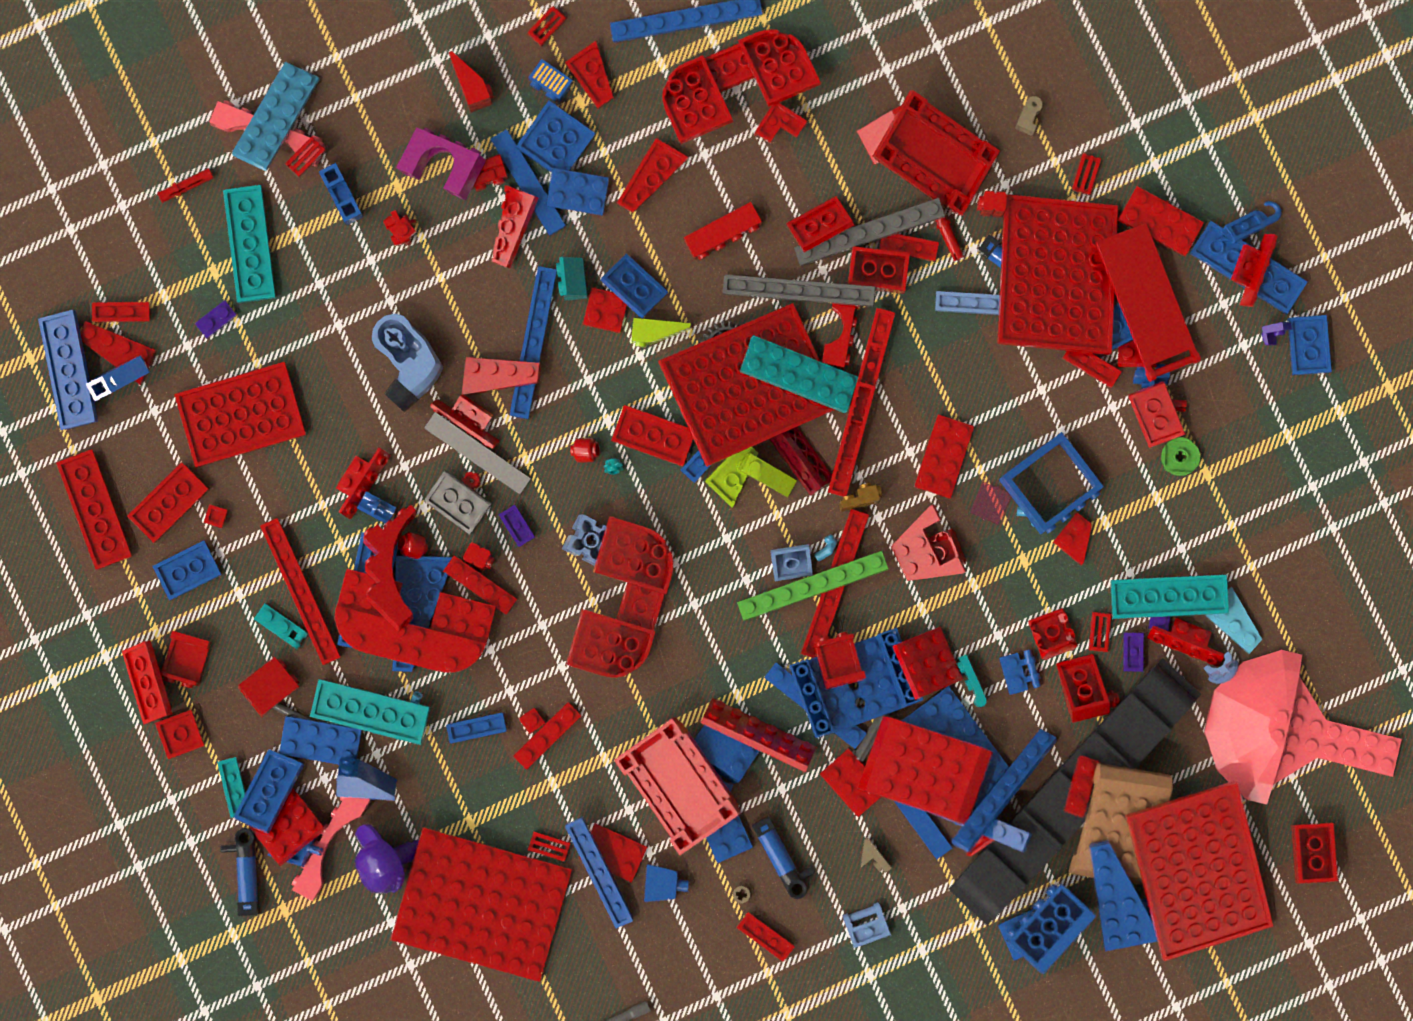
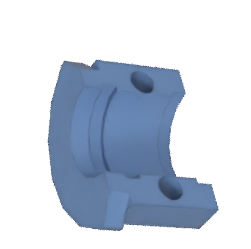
M1229 651L1224 654L1225 662L1221 667L1212 668L1209 665L1204 667L1210 682L1216 684L1225 683L1236 675L1238 661L1233 659Z

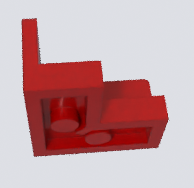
M777 103L771 106L755 130L754 136L757 138L759 136L771 143L780 128L797 138L802 129L806 127L807 121L782 104Z

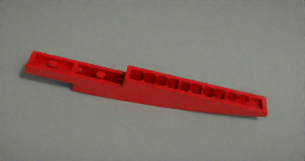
M880 308L876 309L828 493L843 497L847 496L895 312Z

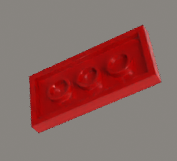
M1136 186L1118 221L1131 228L1146 223L1153 240L1184 257L1204 223Z
M624 405L611 441L683 467L693 441V436L688 427Z
M939 414L937 415L914 488L951 499L974 426Z
M181 462L127 517L155 544L209 489Z
M151 640L123 650V658L143 725L171 715V705L166 694Z

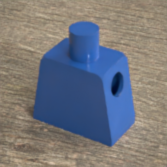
M647 864L644 902L676 899V891L688 892L689 880H677V871Z

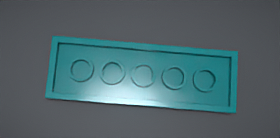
M256 185L223 190L237 303L274 299L276 295L262 186Z
M754 335L750 339L740 369L741 373L843 413L848 411L858 377Z
M1227 575L1110 580L1112 619L1229 613Z
M319 679L310 717L422 745L431 707Z

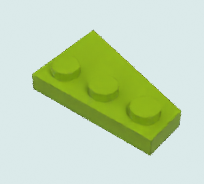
M753 447L726 458L704 481L731 508H733L747 477L746 474L738 470L746 453L756 457L758 455V452Z

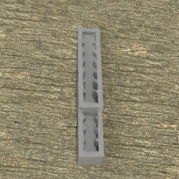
M436 412L424 427L425 430L518 494L522 493L531 478Z

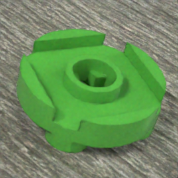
M1183 437L1174 438L1166 443L1161 452V462L1164 469L1175 476L1188 475L1194 471L1200 461L1199 449L1191 440ZM1179 452L1186 456L1185 459H1182V462H1178V459L1175 458V455H1178Z

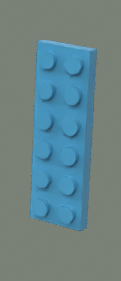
M285 62L232 151V156L267 172L318 84L319 77Z

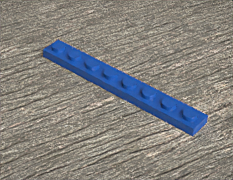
M733 0L610 23L613 43L759 17L762 16L760 0Z
M538 266L520 357L521 362L540 363L557 274L556 269ZM535 384L515 387L509 416L529 420Z
M1042 729L1036 733L952 839L954 845L968 853L971 851L1057 742L1055 736Z

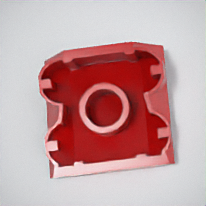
M953 529L929 537L941 564L960 556L963 564H966V558L962 552L956 532Z
M1064 608L1028 621L1042 659L1048 660L1068 651H1073L1078 647L1075 633L1071 629Z

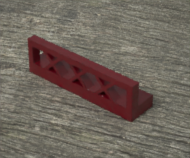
M798 427L791 429L792 434L784 432L771 438L772 444L810 496L830 483L832 474ZM796 441L802 444L803 449L797 446ZM808 457L812 458L814 465L810 464L807 460ZM819 472L822 473L827 480L823 482V480L819 476Z

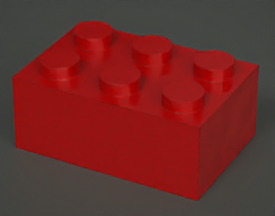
M853 246L848 285L876 287V291L904 294L910 253Z
M1334 823L1291 825L1295 883L1338 881Z

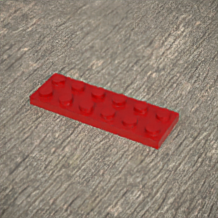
M93 449L56 462L95 570L133 557Z
M714 698L711 699L700 722L803 772H806L817 748L807 741L798 739L790 733L777 729L774 725L762 722L757 717L745 714L740 709L726 705L723 701Z

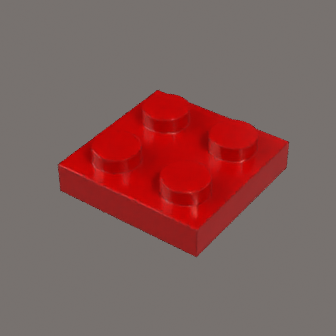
M591 287L583 325L620 334L627 305L615 293Z
M193 710L155 723L168 759L205 746Z

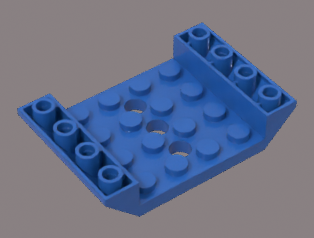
M897 628L854 644L861 671H864L866 676L863 681L857 682V690H851L848 684L826 690L817 657L789 665L815 738L836 733L923 701V697L915 700L893 649L894 645L902 642ZM857 698L864 700L865 705L863 708L856 707L855 700Z

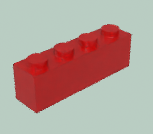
M749 202L685 236L684 242L694 260L698 258L703 260L709 256V252L713 250L717 252L725 248L726 243L739 241L743 238V234L756 232L760 229L759 226L762 225V221L752 203Z

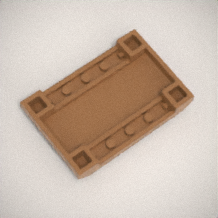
M1097 764L1093 779L1095 787L1077 854H1073L1069 873L1071 875L1094 878L1089 844L1109 841L1130 882L1143 885L1126 815L1169 802L1172 792V777L1168 774Z

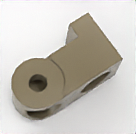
M1036 96L1028 98L1015 129L1033 136L1037 125L1032 124L1035 115L1041 111L1043 105L1040 98Z

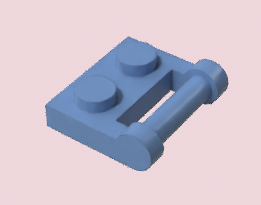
M879 902L850 915L848 913L842 915L854 948L890 935ZM875 913L877 914L878 919L854 928L851 924L853 921Z

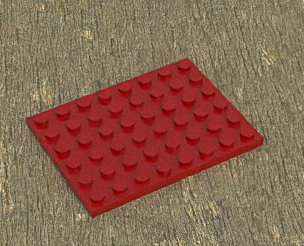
M1007 194L1006 210L1003 216L997 344L1105 355L1112 353L1114 289L1096 242L1117 234V205Z
M793 303L658 361L706 467L835 410L740 372L750 339L753 335L820 361Z
M1229 782L1126 815L1160 953L1164 961L1273 927L1238 782Z
M423 827L390 940L540 982L572 869Z

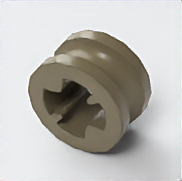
M738 886L733 891V898L738 903H745L750 898V892L746 887ZM744 889L747 897L742 898V900L737 899L736 892Z

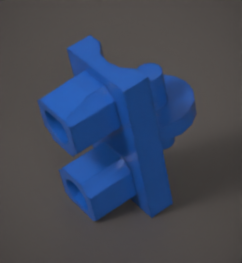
M1157 364L1155 369L1163 367L1165 364ZM1137 367L1133 377V384H1141V388H1147L1164 381L1167 386L1170 372L1156 377V380L1150 382L1146 377L1145 368Z
M365 492L357 509L383 523L391 520L397 509L368 492Z

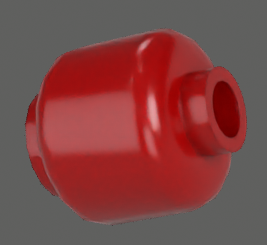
M578 438L574 441V445L570 447L571 456H574L578 463L594 462L600 454L599 443L593 438Z
M412 532L402 535L398 541V549L401 555L408 558L419 559L428 549L425 537Z

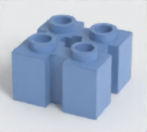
M584 514L578 515L572 527L576 532L574 535H568L562 550L574 556L582 554L584 555L582 560L595 566L606 526L599 525L596 527L597 521ZM591 536L592 544H587L586 538Z

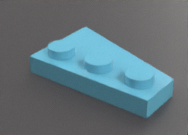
M1230 587L1228 589L1229 613L1205 616L1245 652L1250 654L1262 638L1235 591Z

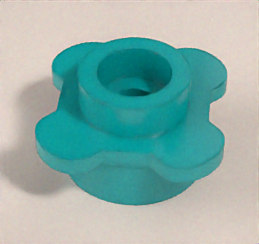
M609 459L605 462L604 472L611 475L618 474L623 470V467H621L623 464L620 463L619 459Z

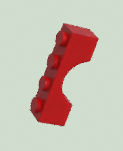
M832 304L831 310L836 312L842 320L843 332L836 341L825 344L822 363L838 369H844L845 365H849L850 354L847 353L848 346L852 347L854 335H850L851 327L855 328L857 317L854 316V311L859 309V306Z

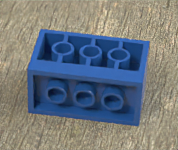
M1052 884L1045 892L1047 896L1044 899L1039 898L1032 906L1034 910L1030 914L1025 913L1019 920L1021 924L1017 928H1011L1006 934L1008 938L1005 941L1042 974L1096 917L1062 884ZM1058 908H1064L1063 915H1057ZM1045 922H1051V924H1050V926H1051L1050 930H1049V929H1046V930L1044 929V927H1045L1044 923H1045ZM1032 936H1033V937H1036V936L1038 937V938H1037V941H1038L1037 944H1034V943L1031 944V941H1032V940H1031V937H1032Z

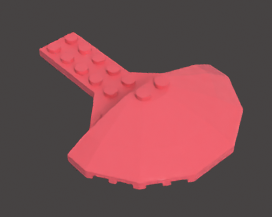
M1279 650L1242 662L1238 666L1236 675L1230 681L1221 683L1213 691L1204 728V734L1215 763L1216 771L1228 782H1238L1240 794L1245 800L1265 805L1268 803L1272 787L1275 783L1317 758L1393 777L1402 739L1327 721L1299 676L1302 655L1285 650Z

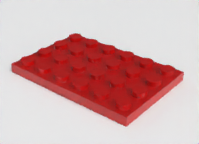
M285 362L174 394L195 468L306 436Z

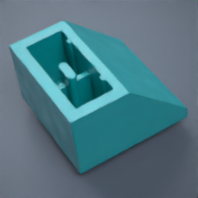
M559 257L560 263H556L558 277H561L562 282H558L560 296H564L565 301L586 299L587 290L583 258Z

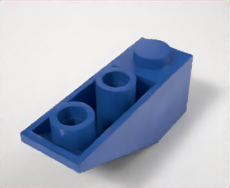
M140 355L93 378L86 386L96 401L148 374L150 371Z

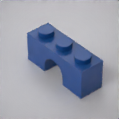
M334 163L320 170L319 173L346 226L363 218L337 164Z

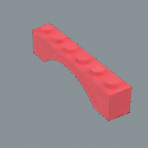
M218 101L209 122L212 126L230 133L246 129L254 115H252V111L246 108L239 110L234 108L235 105L228 101L223 103ZM294 128V131L290 130L285 139V142L295 153L310 138L304 135L305 132ZM312 135L322 147H326L321 138ZM312 143V144L298 157V159H300L314 144ZM317 148L304 162L307 163L319 149ZM321 156L312 164V166H318Z
M340 798L342 803L339 808L335 807L330 817L333 819L329 825L325 824V830L321 833L323 835L321 840L316 841L313 845L323 848L322 855L312 854L310 859L307 858L305 866L301 867L304 869L301 875L297 874L292 882V885H294L293 891L311 901H315L324 885L322 875L323 860L330 841L343 826L362 817L372 799Z

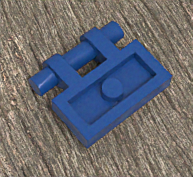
M1031 649L1023 651L1025 655L1023 660H1020L1018 653L999 658L1009 695L1027 691V682L1032 681L1034 688L1041 687L1040 673H1037L1036 659L1032 655ZM1023 665L1028 666L1030 676H1024Z

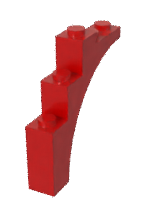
M412 505L408 508H402L393 521L389 520L385 523L384 529L377 524L374 528H368L363 536V543L376 555H372L365 562V572L377 583V585L373 584L367 590V601L398 632L413 620V613L403 602L396 588L392 562L400 536L408 524L416 517V509Z

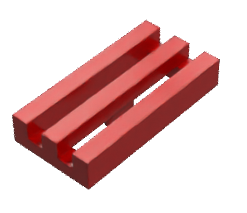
M552 5L527 32V35L532 37L542 47L567 18ZM553 12L556 13L536 35L533 34ZM558 17H560L561 19L540 40L539 38L543 35V33L554 23V21Z
M311 136L285 164L300 178L326 149ZM313 143L314 145L292 166L291 164ZM318 148L319 151L298 171L297 168Z
M1085 153L1082 154L1071 190L1090 196L1101 158H1095ZM1086 159L1089 161L1085 170L1081 187L1078 188L1077 184L1083 168L1084 161ZM1092 161L1096 162L1088 189L1084 190Z
M1092 612L1089 651L1108 652L1112 614ZM1096 616H1098L1099 622L1096 647H1093ZM1103 617H1107L1104 648H1102L1101 636Z
M533 832L528 850L565 862L571 843ZM540 837L565 845V849L536 841L535 839ZM536 844L563 853V856L533 848V846Z

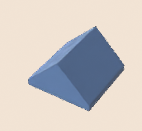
M809 544L770 551L775 581L813 575Z

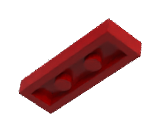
M895 234L881 239L879 249L910 253L909 257L935 262L939 242Z
M150 302L92 303V322H150Z
M1066 351L1062 358L1109 388L1113 387L1122 372L1092 353Z
M1081 755L1078 757L1064 808L1065 812L1079 817L1084 816L1099 761Z
M747 912L736 927L782 962L785 961L795 947L749 912Z

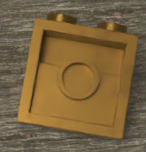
M871 483L860 485L856 491V498L854 495L843 497L839 503L840 511L843 512L877 504L882 496L880 485L872 486Z

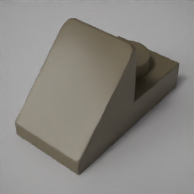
M868 838L864 839L860 867L874 859L873 865L879 872L882 870L884 873L888 872L891 869L889 864Z

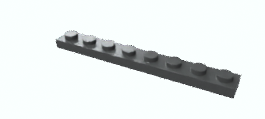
M937 198L849 228L805 253L800 246L794 247L800 266H804L851 250L853 246L859 247L944 218L945 215L940 200Z
M724 275L723 294L874 307L876 287Z

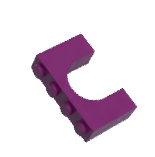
M416 127L396 168L403 174L419 180L428 161L434 155L442 152L451 153L454 165L443 188L451 195L466 201L486 159L481 156L482 152L475 148L469 150L458 141H455V143L450 142V139L442 134L438 137L430 129L424 128L422 130Z

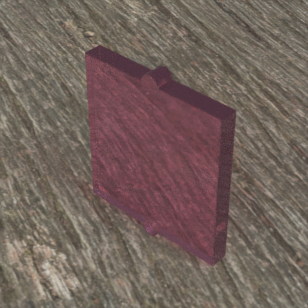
M982 482L969 513L981 517L983 521L987 520L999 525L1011 495L999 489V486L994 487Z

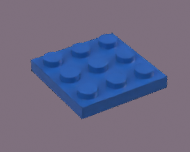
M548 101L516 145V148L550 172L552 168L569 171L595 133L551 101Z

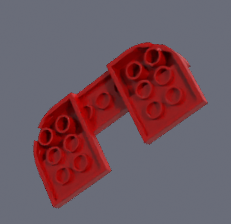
M779 30L759 31L738 40L739 44L706 58L702 55L677 67L669 75L665 88L663 87L662 99L666 115L680 144L732 123L733 119L721 92L755 78L768 107L821 85L801 42L791 34L780 33Z
M609 517L593 572L627 582L616 619L582 609L566 665L600 676L622 677L637 670L644 663L651 649L664 594H667L673 573L672 553L665 543L666 541L657 532L637 524Z
M346 569L335 609V621L341 637L354 649L444 673L463 671L475 664L482 656L487 645L496 606L440 592L431 629L407 624L398 632L367 601V590L373 584L377 585V583L366 573ZM395 581L396 588L400 594L403 583Z

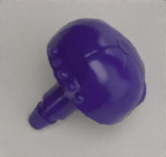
M361 825L355 833L357 840L362 846L355 858L359 878L370 892L385 894L392 891L395 893L404 883L402 865L413 861L419 840H414L412 843L406 842L392 848L382 840L378 832L371 825Z

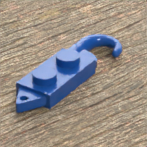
M1273 201L1265 202L1264 206L1269 205L1275 209L1274 215L1267 217L1263 212L1255 210L1225 225L1219 241L1235 244L1278 221L1282 215L1280 206Z

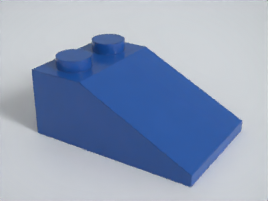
M706 725L702 727L694 739L715 771L733 784L741 780L759 750Z
M352 757L340 758L336 797L395 800L397 779L360 759Z

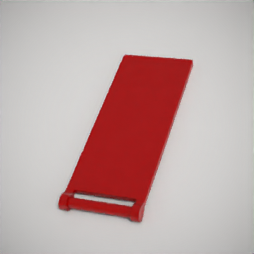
M1144 223L1096 242L1145 368L1148 381H1154L1156 377L1191 363H1199L1201 357L1194 346L1147 224ZM1189 350L1190 356L1153 370L1151 367L1152 364Z

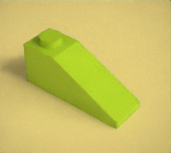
M633 318L631 342L635 343L636 347H646L647 345H652L690 330L691 323Z
M746 453L738 468L742 473L786 497L789 496L797 481L749 453Z

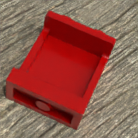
M172 631L170 636L171 643L162 672H160L161 676H164V681L174 683L175 680L182 682L181 686L193 689V685L199 686L212 642Z
M842 632L837 634V638L830 639L829 636L818 639L819 642L814 644L826 690L863 681L866 678L865 672L861 671L853 641L854 633L848 635V632Z
M276 657L272 658L238 685L240 692L261 717L268 714V711L299 688L297 685L299 683L298 679L293 674L289 675L285 670L287 668L285 663L281 659L277 660Z

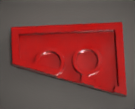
M595 41L567 60L565 64L596 108L600 109L613 99V95Z

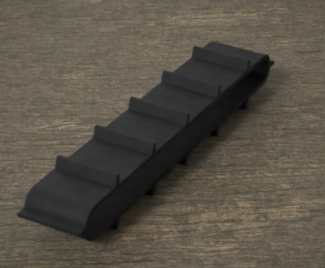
M1162 658L1008 823L1032 834L1025 852L994 840L980 852L948 890L988 926L1084 824L1095 787L1094 782L1083 817L1064 811L1078 757L1081 755L1099 761L1098 764L1135 769L1159 741L1171 731L1172 727L1202 694Z

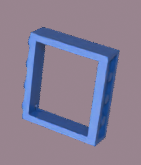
M1062 432L999 479L1040 535L1045 531L1050 533L1056 528L1055 523L1059 520L1062 523L1071 517V511L1076 509L1078 512L1086 506L1085 501L1087 499L1094 500L1101 494L1099 490L1104 487ZM1060 444L1093 488L1045 523L1012 479Z

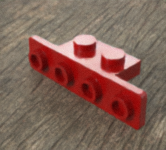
M1264 234L1259 250L1243 244L1231 281L1245 287L1240 301L1241 306L1253 307L1257 300L1260 285L1263 283L1266 268L1269 266L1272 251L1276 246L1278 236L1275 234Z
M463 394L459 396L453 408L439 399L431 403L430 407L433 408L434 412L449 419L453 425L464 429L469 436L476 437L485 447L494 449L500 441L485 431L494 415Z
M379 447L369 463L355 456L336 486V489L348 496L339 510L340 514L350 520L358 510L357 507L365 492H369L391 457L389 453Z
M1175 618L1171 632L1153 626L1147 636L1148 639L1155 643H1160L1175 651H1180L1190 657L1205 661L1210 665L1219 666L1224 658V653L1207 647L1212 632L1178 618Z

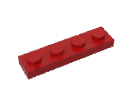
M454 555L443 570V572L489 604L496 606L505 615H507L517 600Z
M568 702L513 757L527 770L581 715Z

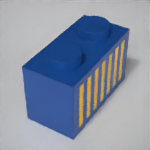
M543 59L540 60L528 77L531 82L530 85L538 91L542 89L546 92V97L554 102L555 100L561 102L573 85L572 79Z

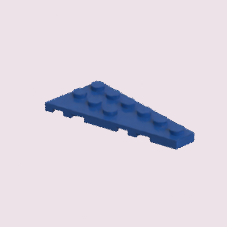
M396 556L395 581L403 583L400 596L413 613V620L408 624L429 628L439 594L442 592L448 574L443 572L452 557H421L413 559L405 556ZM393 660L392 671L412 672L415 665Z
M1109 841L1089 844L1105 951L1157 942L1153 921Z

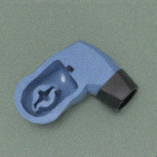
M391 314L384 316L376 323L373 328L372 342L375 348L389 357L392 364L400 371L398 378L393 380L384 394L405 412L430 390L439 378L443 365L427 339L404 316Z

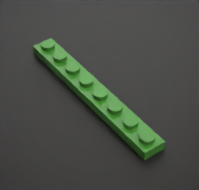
M880 551L737 603L743 621L889 569L884 554Z

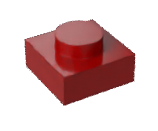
M404 217L389 229L402 245L416 233V230Z
M209 504L203 523L223 529L228 510Z
M535 708L519 718L529 734L545 724Z

